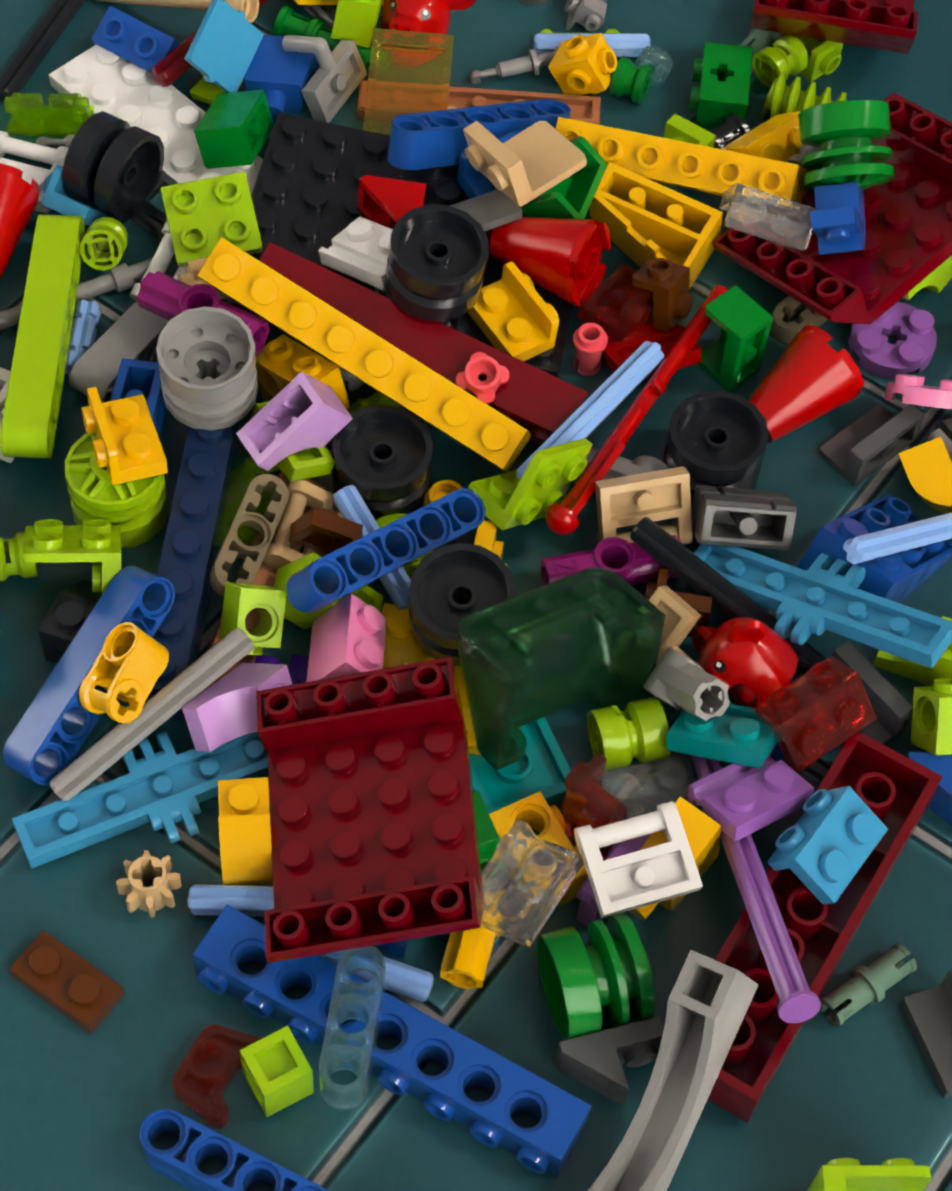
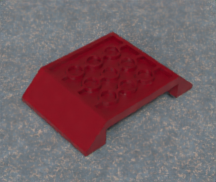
M755 0L750 28L908 54L917 33L918 11H914V0Z
M894 92L883 100L889 104L891 134L872 142V145L890 147L893 150V157L881 163L890 164L894 167L895 178L890 182L863 190L866 224L865 249L863 251L819 255L818 237L811 229L810 211H816L815 191H809L802 197L799 212L786 210L764 229L742 217L712 242L714 249L831 322L871 325L952 255V123Z
M452 657L256 691L258 734L268 753L274 909L264 911L265 947L268 963L480 928L485 903L468 737Z

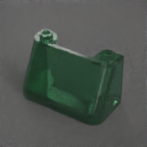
M589 568L463 618L459 624L457 645L477 749L481 756L496 771L523 758L527 747L526 737L519 727L586 698L599 708L616 705L621 711H625L629 702L650 698V693L642 687L656 666L666 615L620 575L604 568Z

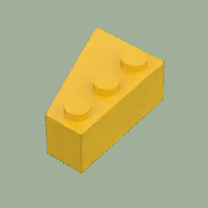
M611 162L606 167L590 205V217L592 220L607 223L610 229L611 241L639 267H642L651 257L665 258L672 263L689 267V290L715 250L712 242L721 236L723 212Z

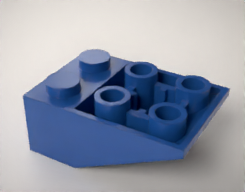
M887 494L823 525L797 568L807 571L821 553L832 556L833 563L837 559L847 561V552L843 549L846 540L922 519L912 512V508L907 502ZM944 540L858 563L856 565L864 567L866 573L863 582L857 589L901 603L952 557V543L949 540ZM849 562V570H850V568L854 565V564H852V563H850V562Z

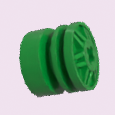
M879 100L840 101L813 106L802 110L798 114L800 142L806 146L820 148V151L802 158V166L806 169L814 170L803 176V185L807 190H814L816 186L858 181L862 190H866L872 186L890 182L895 178L894 167L890 164L881 163L893 157V150L890 147L872 145V142L891 134L890 109L887 102Z
M626 913L609 916L607 926L601 919L589 921L587 929L588 946H585L581 936L573 926L537 935L536 954L540 979L551 1017L564 1041L601 1031L602 1007L605 1008L609 1018L616 1027L628 1024L630 1015L636 1022L654 1016L655 995L651 966L639 934Z

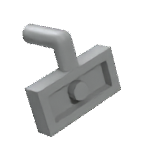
M296 35L284 36L282 46L286 52L315 54L320 68L301 92L313 119L330 123L360 84V80H363L368 74L355 41L341 40L331 52L324 38Z

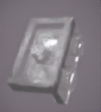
M739 183L723 192L719 209L727 211L724 222L726 227L799 251H804L808 248L812 234L810 211L818 210Z
M687 754L595 773L592 780L605 825L657 811V805L671 801L675 803L680 796L691 803L688 800L689 785L696 782ZM696 802L692 804L700 811L703 810V807L699 803Z
M517 819L509 832L500 839L495 853L481 872L485 903L481 926L530 948L584 863L578 854L537 837L528 823Z

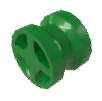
M622 56L613 73L609 94L615 97L628 96L633 103L641 105L651 84L653 66L647 64L637 66L632 63L631 59Z

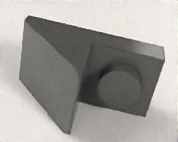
M660 1016L559 1042L555 1059L558 1071L620 1105L625 1104L629 1089L621 1064L626 1063L627 1067L635 1068L646 1065L656 1059L664 1030Z

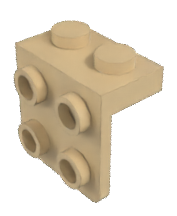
M478 121L463 129L468 147L465 148V154L475 170L480 171L489 179L497 190L502 191L519 207L536 199L539 195L569 178L587 164L585 154L547 121L536 122L504 143L498 140Z

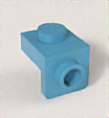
M57 165L45 181L44 196L41 204L62 215L83 216L85 226L90 225L96 219L106 217L107 214L100 212L98 208L79 202L66 194L62 181L63 166Z

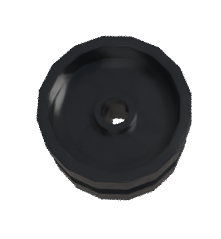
M104 111L92 115L79 128L65 156L62 181L66 194L86 205L97 206L100 212L117 220L127 221L131 219L133 214L131 212L132 206L141 199L149 201L160 179L164 163V145L159 136L142 128L130 127L127 121Z
M429 204L412 209L402 216L391 233L389 256L386 265V289L393 302L405 313L424 321L444 322L461 317L470 310L481 293L484 271L489 256L488 238L481 224L467 212L449 205Z
M724 391L700 392L684 399L673 411L662 462L669 469L684 466L690 473L691 503H693L696 485L715 486L718 490L721 487L754 489L756 487L769 437L766 419L754 404L739 395Z
M378 404L360 408L352 413L351 417L353 419L334 436L332 457L335 464L332 471V484L335 493L343 487L354 485L375 520L395 513L410 514L420 509L424 503V496L430 489L432 475L433 441L428 427L415 414L398 406Z
M456 543L439 547L421 560L411 576L409 624L413 639L426 655L434 659L452 657L454 666L465 667L483 663L500 652L511 634L516 595L512 573L502 559L482 546Z

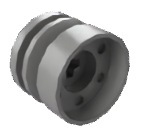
M206 306L185 310L170 319L160 332L156 347L161 388L166 408L177 421L193 429L214 431L228 428L245 418L256 402L258 391L256 350L249 327L239 316L225 309Z

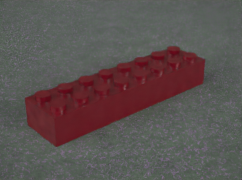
M855 729L851 732L816 791L850 786L888 828L887 832L838 900L833 904L823 905L790 869L774 871L770 867L766 873L809 989L816 993L818 997L821 996L931 803L942 779V776ZM745 908L714 960L739 970L759 985L708 1100L748 1123L806 1021L792 1024L780 1019L777 1012V1006L780 1001Z

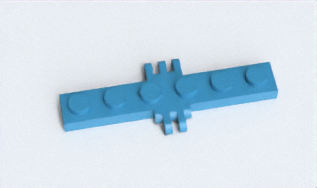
M701 544L694 552L695 555L760 606L775 611L778 621L774 630L784 639H787L791 634V642L803 645L812 633L820 636L827 630L932 669L952 642L951 621L857 589L863 582L866 573L865 568L854 564L849 570V562L837 559L833 563L832 556L821 553L806 571L738 546Z
M166 731L156 734L157 744L161 749L157 753L153 752L147 738L143 739L138 744L143 758L135 760L132 749L122 757L128 774L79 792L67 802L59 800L12 818L14 828L30 868H35L147 823H150L153 831L163 828L170 844L180 841L175 826L177 822L182 821L189 837L199 834L193 816L201 813L198 803L218 796V780L269 776L268 753L258 732L235 738L212 752H198L194 748L176 755Z

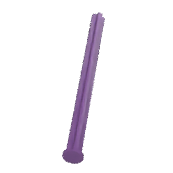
M691 755L699 780L725 768L724 761ZM721 830L720 838L780 1001L777 1006L778 1015L786 1023L793 1024L807 1021L819 1012L821 1002L818 995L809 989L753 838L750 834L734 842Z

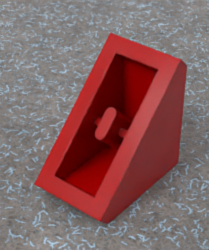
M365 175L359 178L357 207L369 220L394 229L397 221L412 209L424 206L426 184Z

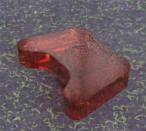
M217 1024L205 1027L173 1077L172 1088L176 1098L213 1128L222 1129L226 1127L229 1122V1111L223 1096L235 1074L242 1068L240 1050L262 1038Z

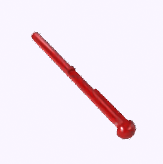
M716 285L561 505L552 504L547 508L545 520L551 531L559 535H567L578 528L579 521L577 515L596 490L595 481L603 480L626 447L625 444L657 398L667 389V384L712 320L705 314L706 305L728 290L724 286Z

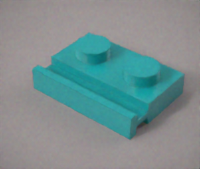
M729 704L721 717L715 716L704 721L683 710L666 733L667 750L760 769L777 744L778 734L785 732V714Z

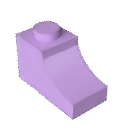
M301 371L236 434L257 466L268 471L278 462L298 451L313 447L321 449L353 418L330 386Z
M242 663L183 706V714L195 750L198 752H212L235 738L258 732L256 691L293 685L287 665Z

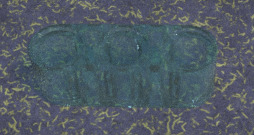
M374 946L345 950L337 964L319 1061L320 1093L324 1101L331 1107L339 1110H349L358 1106L365 1099L369 1088L385 994V959L382 953ZM357 970H367L375 975L372 980L365 983H358L349 978ZM349 1019H357L366 1024V1027L358 1033H347L339 1026ZM344 1069L353 1071L358 1076L353 1083L348 1085H339L330 1079L334 1072Z

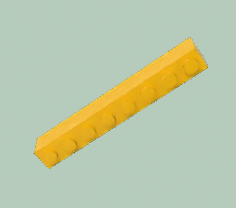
M222 237L197 275L218 291L267 320L278 329L504 472H509L532 436L524 427Z

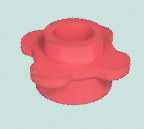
M476 352L471 355L465 371L457 374L456 385L463 390L470 391L479 400L489 404L494 401L495 392L498 387L508 382L509 370L505 366H500L494 358L487 356V354ZM480 375H485L487 379L485 381H480L478 377Z

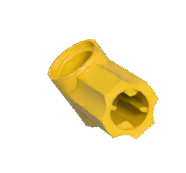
M483 887L485 907L481 926L476 929L450 933L441 963L440 978L448 981L452 986L467 990L483 987L495 938H500L510 899L509 893Z

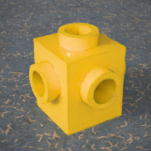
M602 33L588 36L577 35L561 42L548 69L564 94L595 95L606 91L609 87L618 60Z

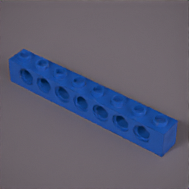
M229 905L225 906L193 953L197 978L207 989L223 995L226 991L241 999L242 1005L253 1015L261 1019H268L271 1016L288 1025L293 1036L299 1041L312 1045L315 1041L330 1049L332 1056L347 1068L358 1070L359 1067H362L377 1076L379 1084L388 1091L403 1096L406 1092L423 1102V1107L434 1117L449 1122L452 1118L470 1128V1134L476 1140L492 1148H496L499 1144L517 1155L516 1159L521 1165L534 1173L544 1174L547 1171L558 1177L588 1123L592 1105L322 956L314 955L268 963L265 947V925ZM249 962H259L265 966L257 974L250 975L240 971V968ZM293 986H302L310 991L301 999H290L284 995V992ZM336 1011H347L354 1016V1019L347 1024L338 1025L332 1023L328 1017ZM388 1035L396 1038L400 1044L394 1049L382 1050L377 1048L373 1042L380 1036ZM432 1060L441 1063L446 1070L437 1076H429L422 1073L418 1067L422 1063ZM482 1086L489 1090L492 1096L486 1101L475 1102L470 1100L464 1092L470 1087ZM518 1112H529L537 1118L539 1123L532 1128H521L512 1121L511 1117Z

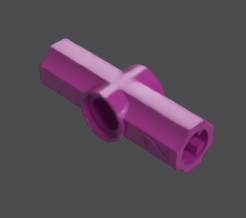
M159 271L156 273L149 272L140 282V290L136 297L140 308L168 321L189 309L204 306L222 308L239 316L249 327L255 343L256 356L266 346V339L270 332L268 321L221 300L216 289L206 284L190 286Z
M672 535V537H674L681 543L680 538H676L675 535ZM618 537L603 539L592 550L541 558L540 563L543 588L550 600L557 598L559 595L574 596L596 591L607 597H617L624 594L630 585L657 581L659 567L667 568L635 542L629 543ZM607 566H615L618 567V569H613ZM668 570L667 579L678 577L672 571Z

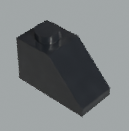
M82 580L57 594L38 630L45 660L53 663L59 662L101 598L102 592H92V582Z

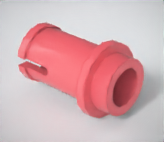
M596 323L583 324L573 335V344L576 348L573 368H578L577 373L582 376H594L600 371L602 351L605 350L608 343L606 332Z

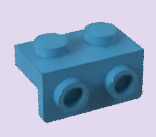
M850 786L830 790L820 789L813 793L803 805L805 812L797 823L789 827L778 837L775 843L777 849L767 862L774 871L790 869L823 905L833 904L838 900L888 830L885 824Z

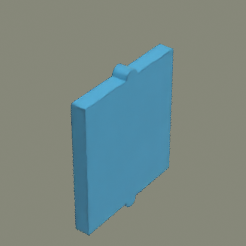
M212 0L184 60L201 72L206 82H213L225 93L237 92L264 34L245 19L243 11H236L224 0Z

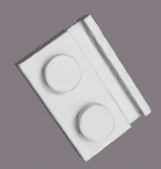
M359 216L331 239L332 245L328 249L321 247L318 250L321 264L385 291L386 265L393 229Z

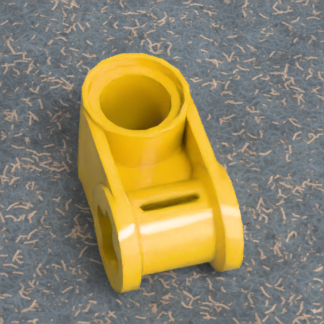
M131 622L117 625L106 637L100 654L81 683L79 689L81 706L86 711L94 714L107 713L112 720L122 724L135 720L142 712L145 701L158 678L167 667L169 662L167 648ZM95 686L103 687L107 693L96 690ZM117 700L129 703V706H122Z

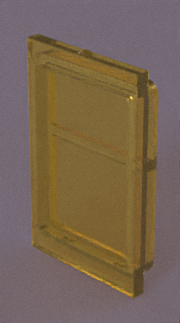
M373 28L363 130L390 136L393 118L398 115L447 110L454 35Z

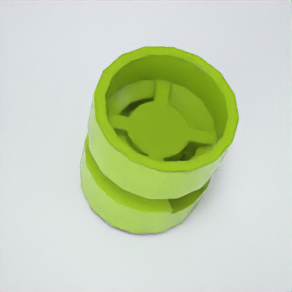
M656 697L629 702L625 711H621L616 705L588 712L587 729L595 762L601 772L628 767L631 764L632 758H636L643 764L670 757L671 751L667 750L666 739L669 727L663 707Z

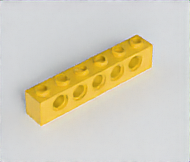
M558 117L555 129L568 140L580 136L584 137L607 164L610 162L656 183L799 212L804 191L803 176L808 173V170L798 164Z

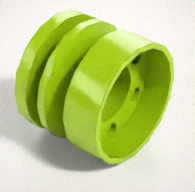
M84 434L71 446L65 459V478L75 524L82 525L83 521L89 519H105L111 521V525H121V549L133 548L150 541L163 528L169 514L164 474L112 485L107 468H98L92 447V441L97 440L96 434Z

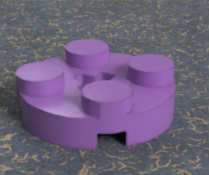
M896 302L871 325L852 323L848 339L851 352L854 349L855 353L860 357L859 364L876 376L895 379V376L898 374H908V372L916 371L919 368V372H921L930 364L937 345V334L933 327L934 317L926 310H918L911 305ZM886 335L896 336L900 340L896 342V345L887 342L888 337Z

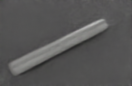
M235 628L148 699L144 704L142 712L135 720L130 723H119L54 776L50 781V787L54 793L64 802L71 800L254 648L252 640L242 629Z

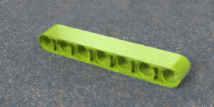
M39 214L37 217L1 426V450L4 457L51 458L53 454L83 260L80 254V243L85 235L83 216Z

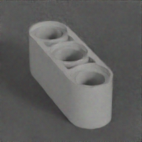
M136 301L76 361L69 375L70 386L87 396V388L96 387L101 403L111 401L122 358L158 363L156 347L159 334L169 321L140 308Z

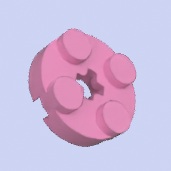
M898 374L895 376V382H887L884 400L893 401L895 400L896 393L903 394L902 403L952 409V380L943 379L940 381V387L924 385L925 377Z

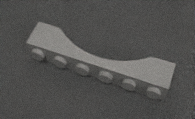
M690 950L668 998L659 1052L639 1108L609 1163L587 1191H667L759 984L733 967Z

